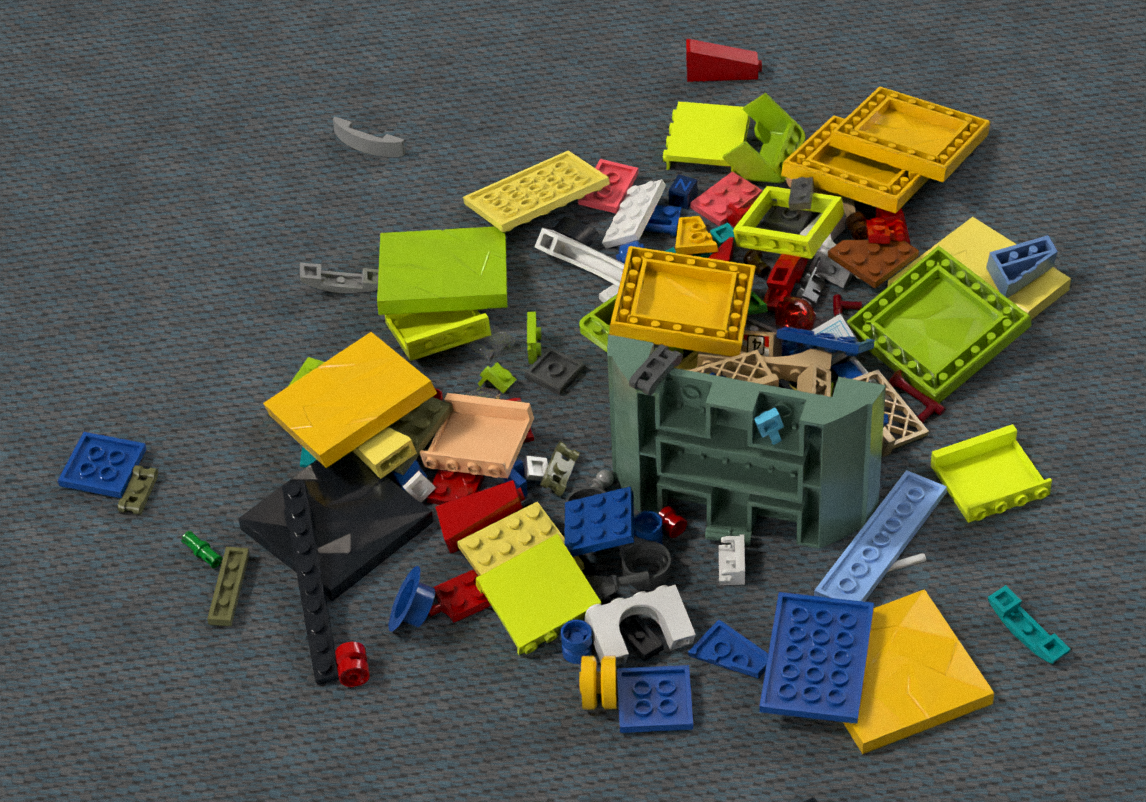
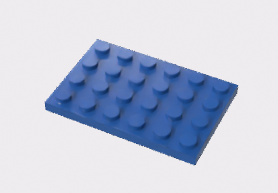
M779 592L759 712L858 724L874 603Z

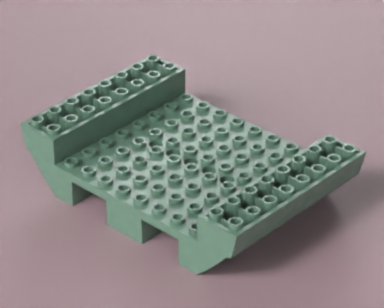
M608 334L607 358L614 480H618L621 488L631 486L634 492V507L639 512L653 511L658 514L667 506L669 498L707 505V526L728 529L730 526L731 529L753 532L758 515L797 522L796 544L820 549L862 528L878 508L886 385L838 377L833 396L829 397L673 368L656 387L653 395L649 396L643 393V390L640 388L634 389L630 387L629 380L654 352V343ZM776 408L784 427L778 430L782 441L773 445L769 435L762 438L754 418L764 411Z

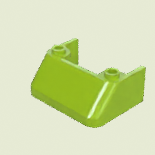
M764 93L742 109L756 122L754 127L755 136L763 143L760 153L745 141L724 154L722 158L742 178L748 181L781 184L787 178L781 176L783 162L803 144L805 133L792 117L767 93Z
M617 294L584 316L579 322L580 333L605 352H607L608 334ZM669 347L670 351H678L683 354V349Z

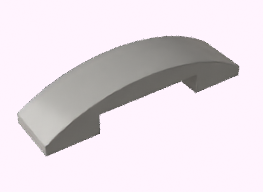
M338 117L333 118L336 136L348 146L376 156L403 157L405 155L404 139L386 134L382 139L353 129L352 122Z
M300 263L299 265L300 281L317 289L336 293L378 290L379 269L363 268L362 274L321 271V264Z

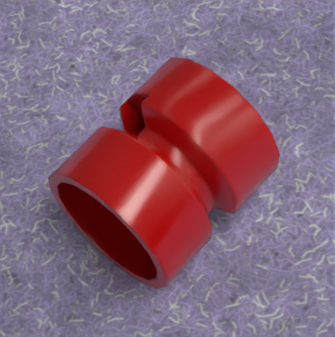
M354 641L338 646L335 656L340 683L346 687L365 684L370 678L365 646Z

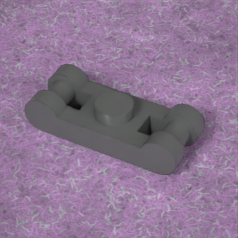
M660 344L631 376L629 386L634 389L640 388L643 390V393L649 396L653 395L659 383L675 366L681 363L683 354L678 351L672 352L669 350V347Z

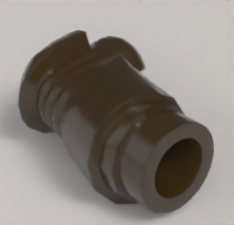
M749 249L744 255V263L756 266L755 275L766 277L770 272V267L761 259L763 256L762 251Z

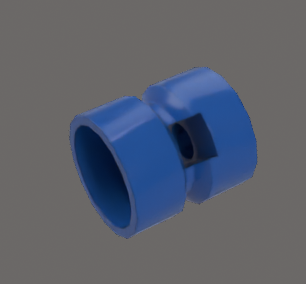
M643 511L635 515L634 536L663 545V528L660 515L653 511Z
M571 620L565 623L561 628L563 657L570 663L581 664L582 656L593 655L592 629L587 622L582 620Z

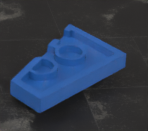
M718 620L688 651L689 657L755 678H759L766 671L768 653L721 620Z

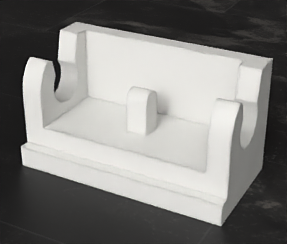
M744 535L722 537L721 543H731V545H719V585H745Z

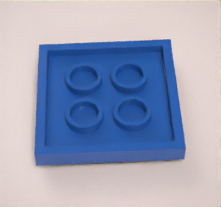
M83 432L58 479L59 486L122 498L132 477L134 466L139 465L147 450L146 444Z
M631 486L565 502V546L572 557L634 542V492Z
M689 665L617 668L620 733L693 730Z

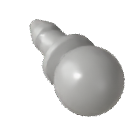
M608 470L599 471L596 479L591 481L592 485L590 487L602 490L610 487L614 481L612 473Z

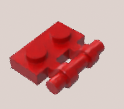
M883 218L866 220L868 243L890 244V241L902 242L906 238L905 223L899 218L895 219L893 223H888V220Z

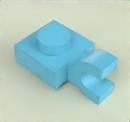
M776 408L764 411L754 418L762 438L769 435L773 445L782 441L778 430L784 426Z

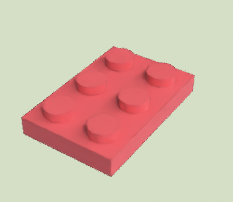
M600 159L595 168L609 177L610 184L603 187L600 191L591 192L585 195L584 198L578 199V205L617 214L620 204L627 194V190L632 187L639 174L638 168Z
M731 172L691 201L690 208L716 225L721 226L727 223V205L732 204L738 209L741 207L745 209L756 201L763 190L736 173Z

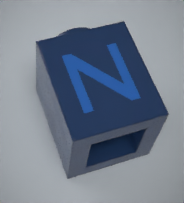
M678 174L669 188V205L688 210L690 202L698 194L697 179Z

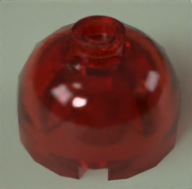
M789 296L784 297L783 301H779L775 311L776 325H780L781 328L813 329L816 314L806 299Z

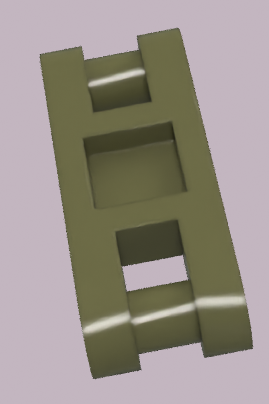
M560 441L553 452L540 486L545 489H552L554 494L560 497L566 489L567 481L580 452L575 449L570 450L566 447L565 443ZM561 455L565 456L567 461L561 458Z
M134 466L130 482L123 497L118 502L119 512L126 513L127 511H132L133 514H142L158 477L157 468L150 467L149 469H144L143 466Z

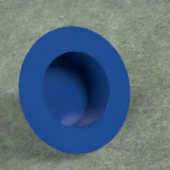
M419 566L414 567L410 571L398 591L388 624L390 632L394 631L402 621L415 627H420L430 612L435 597V589L419 582Z

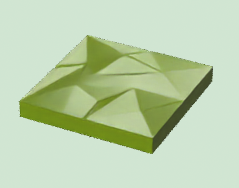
M494 226L380 233L377 292L378 315L507 308L506 231L502 232Z
M939 245L846 321L859 342H864L866 339L875 340L874 348L868 351L894 372L901 369L902 377L905 381L938 403H941L1032 326L1029 314Z

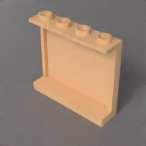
M447 393L444 400L452 405L453 411L436 432L429 450L420 451L424 467L508 479L534 420L530 403Z

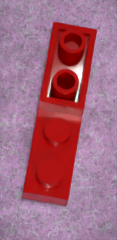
M781 254L766 282L768 290L763 301L767 304L768 311L784 312L795 282H800L809 258Z

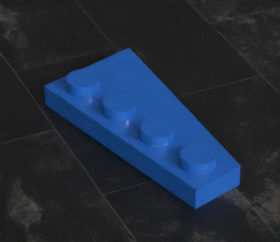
M789 327L778 329L776 338L783 339V343L794 345L798 342L803 343L806 348H817L819 346L824 347V351L837 352V350L845 351L844 354L847 356H858L859 353L873 349L875 342L873 339L857 342L856 337L852 336L838 337L836 339L835 335L831 333H817V336H815L814 331Z

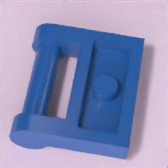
M656 205L644 231L670 233V236H677L681 207Z

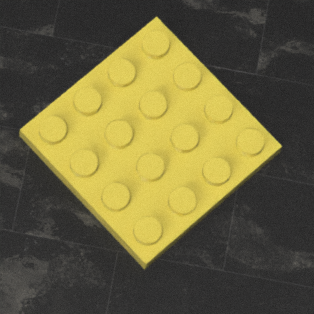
M537 501L457 541L458 548L478 576L557 533L564 544L565 538ZM574 556L573 558L580 570H584L582 560L579 556Z

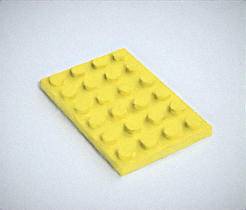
M566 151L463 197L466 206L500 231L505 232L511 231L522 223H528L540 215H546L558 207H564L571 201L582 199L591 192L600 191L603 187L609 185L610 182L608 176L570 151Z

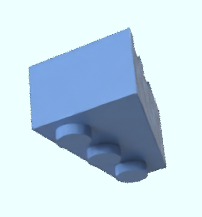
M1047 235L990 252L986 269L999 292L1006 298H1009L1054 266L1058 251Z

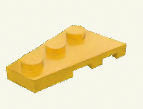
M700 216L679 218L675 244L676 253L692 255L718 252L717 243L713 241L712 235L707 232L706 225Z

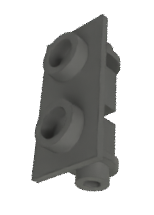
M817 267L811 273L807 272L803 277L801 284L804 286L800 287L795 295L797 299L795 308L799 303L807 310L815 307L819 297L818 294H820L825 284L824 277L815 274Z

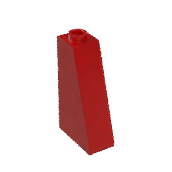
M686 39L687 82L757 80L758 72H762V60H758V53L755 51Z
M514 480L435 506L444 541L450 554L460 550L457 541L523 509L521 501H524L525 498L521 487L516 488Z

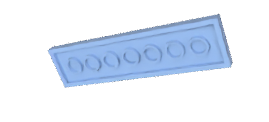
M906 470L816 587L814 596L865 602L945 496L947 486Z

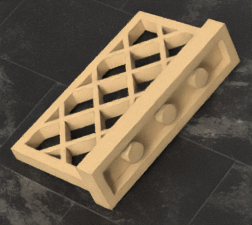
M758 350L688 370L699 373L713 372L717 373L716 376L723 375L732 379L779 387L777 375L771 373ZM754 358L757 361L756 366L745 363L747 360ZM728 366L737 367L735 372L725 370ZM741 369L752 371L750 376L739 374ZM756 373L765 375V377L759 379L754 378Z
M875 370L853 379L869 382V380L876 378L881 385H886L885 395L891 396L893 402L885 400V406L892 408L891 413L884 411V414H888L889 423L883 428L882 457H885L891 453L892 449L928 435L929 431L881 372ZM894 410L904 412L906 418L895 415ZM892 420L903 423L904 428L892 426ZM907 425L916 427L918 432L906 430ZM890 432L900 434L902 438L896 440Z

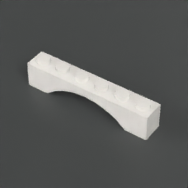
M542 228L535 248L592 272L619 287L624 263L554 230Z

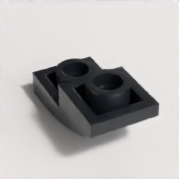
M563 217L552 229L586 246H590L600 235L592 227L568 217Z

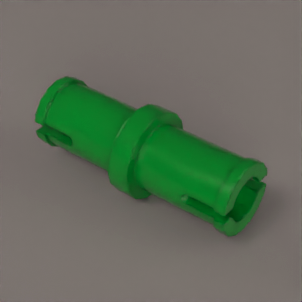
M187 531L182 536L181 542L194 551L193 553L197 558H202L208 563L211 568L215 569L222 563V556L212 550L207 541H202L192 531Z

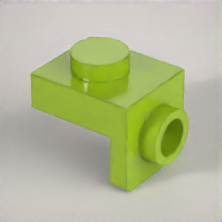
M497 362L493 367L487 366L479 376L482 379L478 385L481 387L488 380L504 394L517 379Z

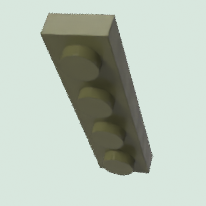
M226 547L207 618L209 625L232 626L250 555L249 548Z

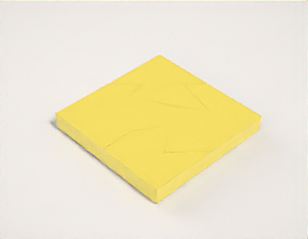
M972 217L889 279L887 287L939 245L999 291L986 269L990 252L1017 244ZM1052 267L1008 299L1029 314L1032 320L1070 290L1071 278Z

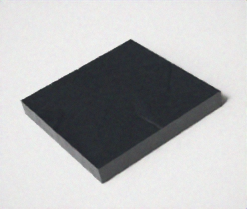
M353 452L348 453L327 468L318 460H315L283 484L286 485L303 479L306 483L325 594L332 601L433 523L432 510L385 476L380 479ZM281 486L238 519L240 529L296 572Z

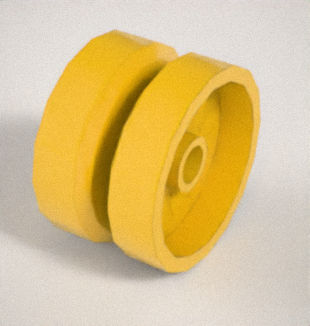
M616 655L602 657L601 671H597V660L594 656H582L579 688L582 695L583 710H594L597 707L598 694H601L604 709H617Z

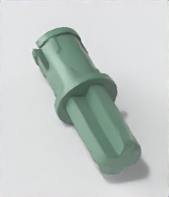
M707 526L705 538L721 541V538L725 536L744 535V545L750 546L752 531L731 529L730 526L729 529Z

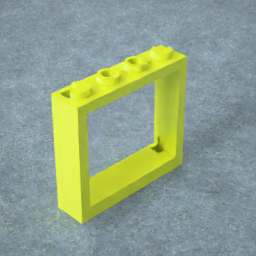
M766 186L733 229L736 246L812 259L845 214L842 197L813 193L811 209L803 210L823 214L806 236L755 228L772 205L789 208L791 189Z

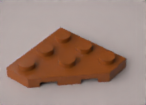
M842 240L828 250V257L873 288L878 287L919 256V250L906 241H890V244L868 243V240Z

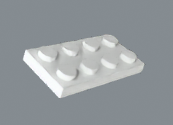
M662 179L654 182L649 181L639 186L635 185L627 190V194L602 241L605 248L640 239L666 187Z

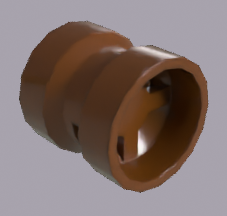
M862 212L850 214L845 221L854 240H865L868 238L866 230L867 219Z

